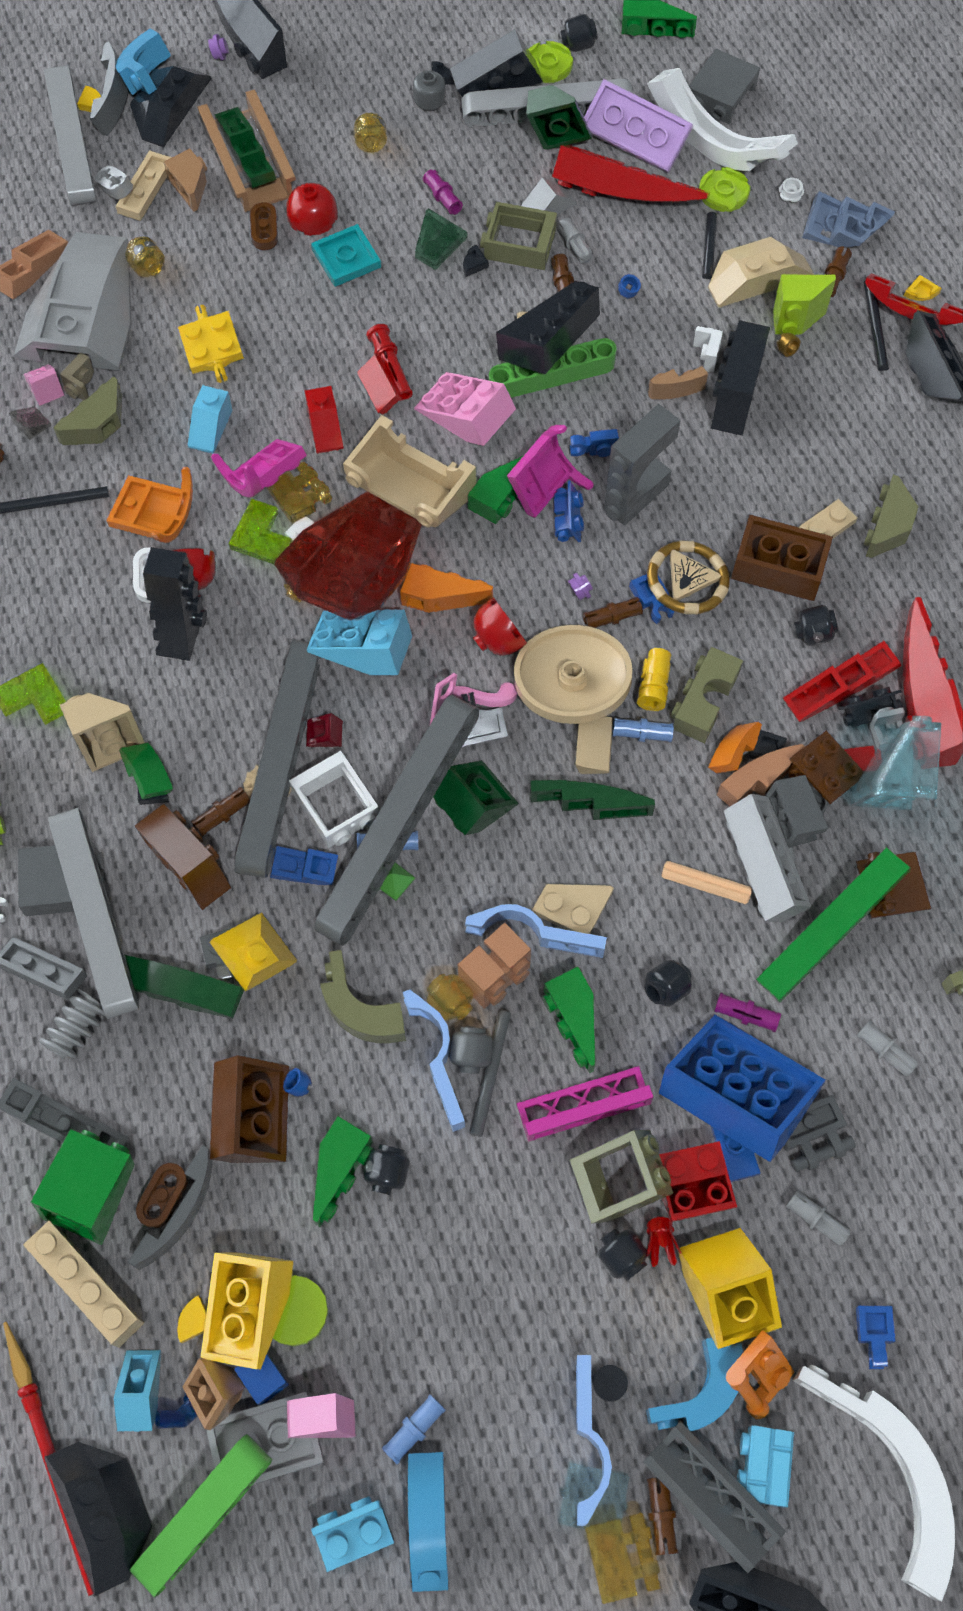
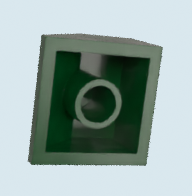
M554 85L528 91L526 115L543 149L549 150L561 147V145H570L592 139V133L573 96Z
M483 760L451 766L433 796L437 806L446 812L453 821L455 828L464 835L481 832L519 804Z

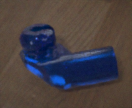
M186 1393L183 1397L184 1403L177 1410H159L156 1412V1429L184 1428L198 1417Z

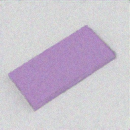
M603 79L584 116L593 136L667 173L671 170L693 128L692 123Z

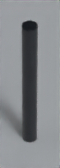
M864 281L878 371H887L889 364L878 300Z
M108 486L0 502V514L110 497Z

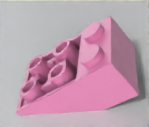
M449 372L442 375L438 382L414 407L416 411L466 442L482 446L490 440L516 410L505 384Z

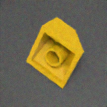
M262 912L210 941L212 947L245 992L297 962V959Z

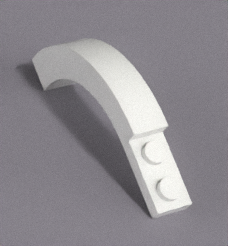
M680 68L664 70L647 83L660 108L693 124V128L686 141L710 160L721 166L734 170L750 171L760 162L768 159H775V161L784 159L790 154L789 150L798 144L794 134L750 138L725 128L702 107L689 88Z
M810 1365L809 1368L806 1366L800 1367L793 1379L795 1383L866 1425L881 1439L896 1459L907 1482L914 1513L913 1546L909 1562L901 1580L929 1598L942 1601L953 1566L955 1522L952 1502L945 1478L929 1445L909 1419L892 1403L875 1391L867 1392L864 1399L861 1400L859 1399L860 1393L844 1383H841L839 1387L827 1380L829 1374L814 1365Z

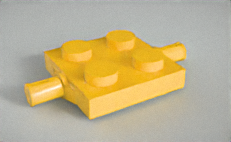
M200 305L202 313L199 306H196L195 312L198 320L178 327L190 369L193 374L202 371H214L217 382H222L220 374L225 382L228 376L224 367L232 362L244 359L230 313L225 311L208 317L205 305Z

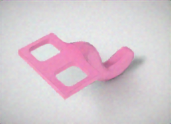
M453 673L436 684L430 724L449 695H454L463 700L462 694L468 695V693L474 692L476 704L489 707H504L513 703L517 698L516 687L514 684L506 682L501 685L497 693H486L469 687L456 686L457 674ZM449 683L446 693L441 696L442 688Z

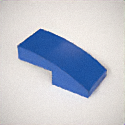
M276 846L270 878L316 885H332L338 855L309 848L307 852Z

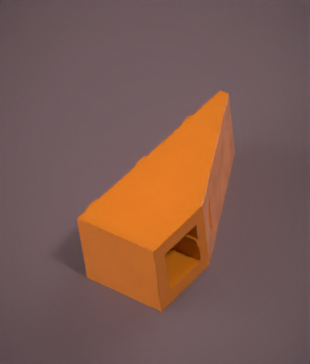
M411 563L400 591L401 605L428 613L483 605L493 598V586L488 585L482 580L473 581L453 572L445 573L434 570L428 565Z

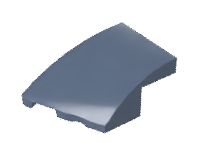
M819 191L814 197L802 238L837 247L860 246L892 218L895 212L876 202H873L868 207L847 196L841 202ZM823 229L825 232H831L830 239L820 234Z

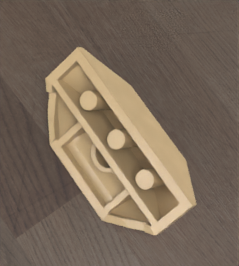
M768 237L723 251L708 289L718 308L778 289L781 274L814 275L802 254L776 239Z

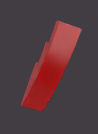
M882 641L862 655L857 653L836 668L832 665L783 697V700L800 723L876 683L900 668L901 663L886 642Z

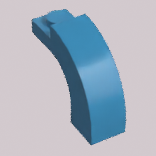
M150 28L123 50L117 59L116 70L132 95L140 89L150 95L157 90L149 76L150 72L169 58L171 54L160 34Z
M712 1338L704 1339L702 1346L707 1374L703 1388L692 1400L648 1408L646 1410L648 1424L657 1423L658 1430L674 1428L678 1424V1420L683 1419L685 1427L690 1432H693L711 1424L722 1416L738 1393L726 1381V1373L743 1353L741 1342L717 1349Z
M443 1452L408 1454V1522L412 1592L448 1590Z

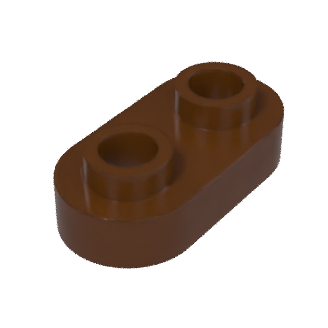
M267 202L255 204L250 211L252 243L259 250H270L278 243L276 209Z
M166 1163L155 1171L136 1207L137 1218L144 1226L156 1229L164 1226L169 1221L188 1185V1177L179 1165ZM170 1176L177 1178V1183L173 1187L166 1186V1180ZM154 1206H159L160 1214L154 1218L150 1217V1209Z

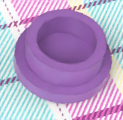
M215 34L213 38L208 40L211 54L215 60H226L225 54L229 53L224 37L220 38L218 34Z
M577 573L573 574V578L568 583L579 600L585 597L589 599L591 597L589 591L593 588L585 575L579 577Z

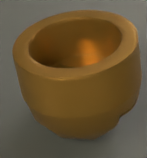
M792 333L781 334L782 338L776 342L777 348L784 356L790 357L797 352L801 341Z

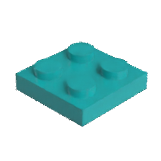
M358 224L311 243L313 253L334 287L381 268L380 258Z

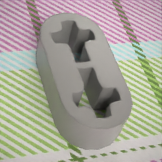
M113 166L102 168L95 176V181L103 192L115 199L126 197L133 189V184L126 174Z

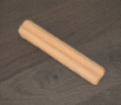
M666 861L662 871L664 879L743 904L749 902L752 893L750 886L671 861Z

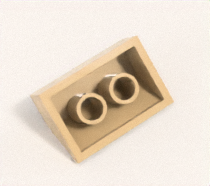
M91 693L73 696L67 702L60 704L70 731L92 772L122 760L119 752L120 748L145 743L128 705Z

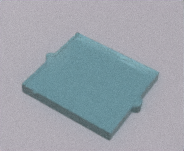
M569 1462L565 1488L560 1491L563 1500L558 1524L620 1537L623 1512L628 1508L625 1500L629 1476L611 1472L609 1485L586 1526H577V1505L579 1502L590 1498L598 1489L602 1479V1470Z

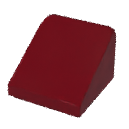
M332 713L307 719L306 747H342L343 721Z

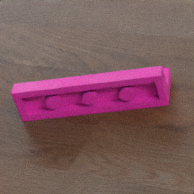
M638 1066L516 1103L529 1142L650 1105L653 1100V1094L650 1086L645 1085ZM635 1077L638 1089L625 1093L616 1090L622 1079ZM616 1081L613 1088L606 1085ZM600 1087L610 1092L608 1098L595 1102L586 1100L592 1088ZM585 1091L583 1097L576 1095V1093ZM566 1096L580 1102L578 1107L560 1112L555 1109L560 1098ZM555 1100L552 1107L545 1104L546 1102ZM538 1105L549 1111L546 1117L529 1121L525 1109Z

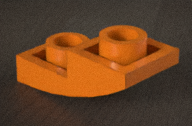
M754 722L734 727L720 742L708 768L715 773L738 770L743 752L754 750L762 724Z

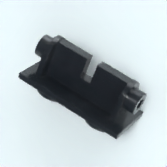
M890 687L872 691L874 697L865 700L863 695L845 699L846 705L837 707V709H845L846 715H843L844 724L854 728L872 721L871 710H874L876 714L877 711L886 707H892L893 709L903 707L902 702L895 698V694L902 693V690L891 692Z

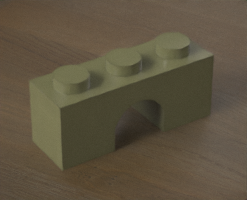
M714 647L710 648L706 656H700L694 670L698 673L695 679L689 678L683 690V694L686 697L683 703H676L671 714V718L675 719L673 725L675 731L705 744L717 720L720 708L710 704L704 698V694L715 691L729 696L740 673L743 660Z

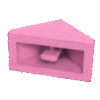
M47 364L24 374L39 406L64 396L57 374L51 365Z
M333 1393L287 1401L288 1438L356 1437L354 1400Z

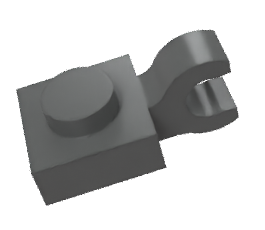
M230 929L201 936L200 941L207 968L216 967L219 980L234 984L231 971L210 944L213 938Z

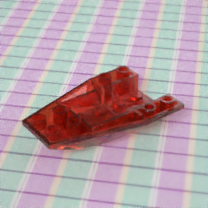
M367 491L302 530L275 560V567L298 599L345 619L353 620L379 610L405 579L422 525L416 518Z

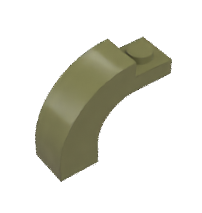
M342 950L330 951V962L325 963L328 983H321L320 985L326 1006L338 1025L354 1037L368 1042L386 1044L406 1041L401 1003L375 1006L357 1000L347 987Z

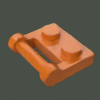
M762 1330L727 1371L726 1381L732 1389L738 1391L747 1403L746 1408L750 1415L755 1419H762L769 1413L768 1404L781 1389L788 1385L795 1371L774 1339ZM750 1372L760 1385L756 1391L749 1383L748 1375Z

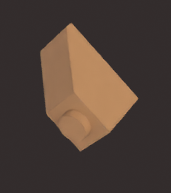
M189 148L164 161L167 179L194 212L199 208L207 183L205 176L207 167L204 160L200 156L197 157Z
M199 1358L183 1385V1389L204 1429L212 1430L229 1416L234 1405L240 1400L245 1388L234 1367Z

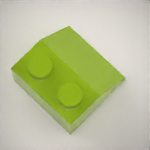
M781 274L773 307L775 334L792 333L794 335H802L823 317L828 309L836 275Z

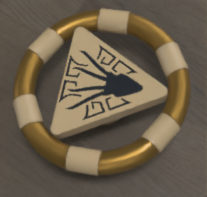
M676 541L661 547L651 558L647 569L648 584L654 596L664 606L679 613L698 615L708 612L722 603L728 593L730 578L726 564L719 554L711 548L694 541ZM679 552H694L704 556L716 571ZM668 555H670L673 598L667 594L658 580V569ZM719 581V586L713 596L702 603L679 602V600L691 596L693 593Z

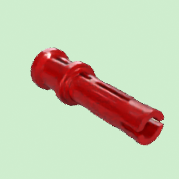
M386 324L374 325L366 333L368 341L372 342L375 348L374 354L382 358L402 396L399 401L412 397L413 392L396 356L398 348L390 339L389 327Z

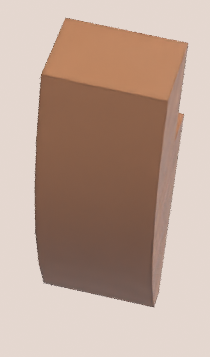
M47 230L12 249V259L0 265V291L12 299L27 291L59 259L68 241Z
M799 744L785 747L750 761L720 784L717 796L729 806H732L754 791L761 796H766L774 782L782 780L790 772V767L793 765L790 758L805 746Z

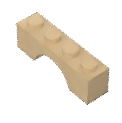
M51 1221L44 1224L23 1244L110 1344L120 1348L144 1324L143 1320L88 1263L80 1250L63 1231Z

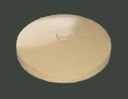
M583 625L554 627L534 636L520 650L514 666L515 687L523 703L539 716L559 723H587L607 716L624 702L632 684V663L623 645L613 636L602 630Z

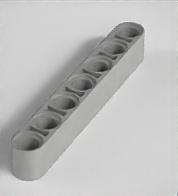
M69 65L44 69L70 204L75 206L96 202L97 199L95 197L96 194Z
M603 80L555 84L554 86L573 96L583 116H585ZM607 80L633 93L629 80ZM549 85L466 93L461 99L464 123L468 127H473L472 125L476 124L477 126L497 125L499 122H502V124L521 123L522 120L530 122L526 115L528 91Z
M78 807L48 817L49 826L104 1014L107 1019L137 1010L139 1009L138 999L83 814Z

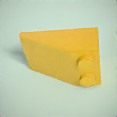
M240 1252L214 1253L201 1358L252 1369L262 1368L289 1298L294 1261Z

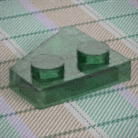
M428 208L425 212L418 238L415 258L436 271L468 238V233Z

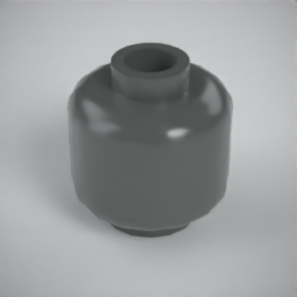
M423 71L414 78L413 97L418 107L424 110H435L443 105L446 98L445 80L441 74L435 71Z
M460 1027V1032L454 1033L451 1038V1063L460 1066L461 1073L479 1074L480 1068L488 1067L491 1064L493 1038L486 1034V1029Z

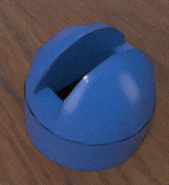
M631 274L624 275L618 285L619 294L626 297V299L636 296L641 288L640 280ZM627 284L632 285L630 290L626 289Z
M294 1068L287 1074L283 1088L285 1092L301 1097L308 1094L309 1090L307 1088L312 1086V1081L307 1073Z

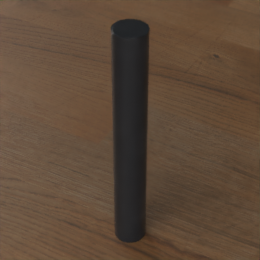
M715 212L707 213L703 279H711L713 276L717 214Z

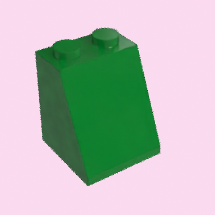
M70 1129L34 1194L31 1204L43 1220L51 1221L60 1228L102 1245L135 1164L129 1154V1149L115 1142H112L109 1146L100 1142V1137L90 1131L82 1130L79 1133Z

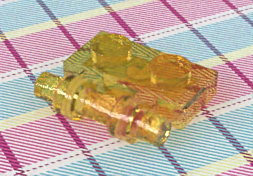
M301 462L297 467L300 475L294 477L288 471L278 477L279 480L275 484L267 487V490L291 523L316 512L314 503L321 500L324 504H328L332 500L329 487L325 482L318 479L316 470L312 466H308L306 462ZM310 485L311 489L305 492L303 488Z
M643 1512L629 1515L632 1530L623 1533L619 1518L584 1527L602 1604L637 1596L634 1582L636 1579L644 1578L647 1592L661 1588L658 1579L660 1567L658 1560L653 1558L649 1539H652L650 1526L645 1524ZM636 1543L640 1564L631 1566L626 1546Z

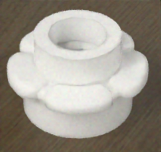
M787 178L784 180L783 184L779 187L780 197L784 201H799L801 196L804 195L802 182L797 178Z

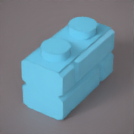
M752 1425L748 1427V1433L742 1432L740 1454L745 1455L744 1470H738L737 1481L760 1504L783 1508L788 1507L794 1432Z

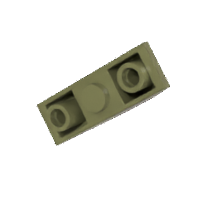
M113 376L106 383L100 385L97 391L86 400L81 401L71 413L58 421L53 428L60 444H101L121 427L122 392L118 380Z
M894 474L889 485L883 484L878 499L883 501L882 507L876 506L871 520L876 526L874 530H868L863 544L868 546L866 557L869 558L906 544L919 508L900 477Z

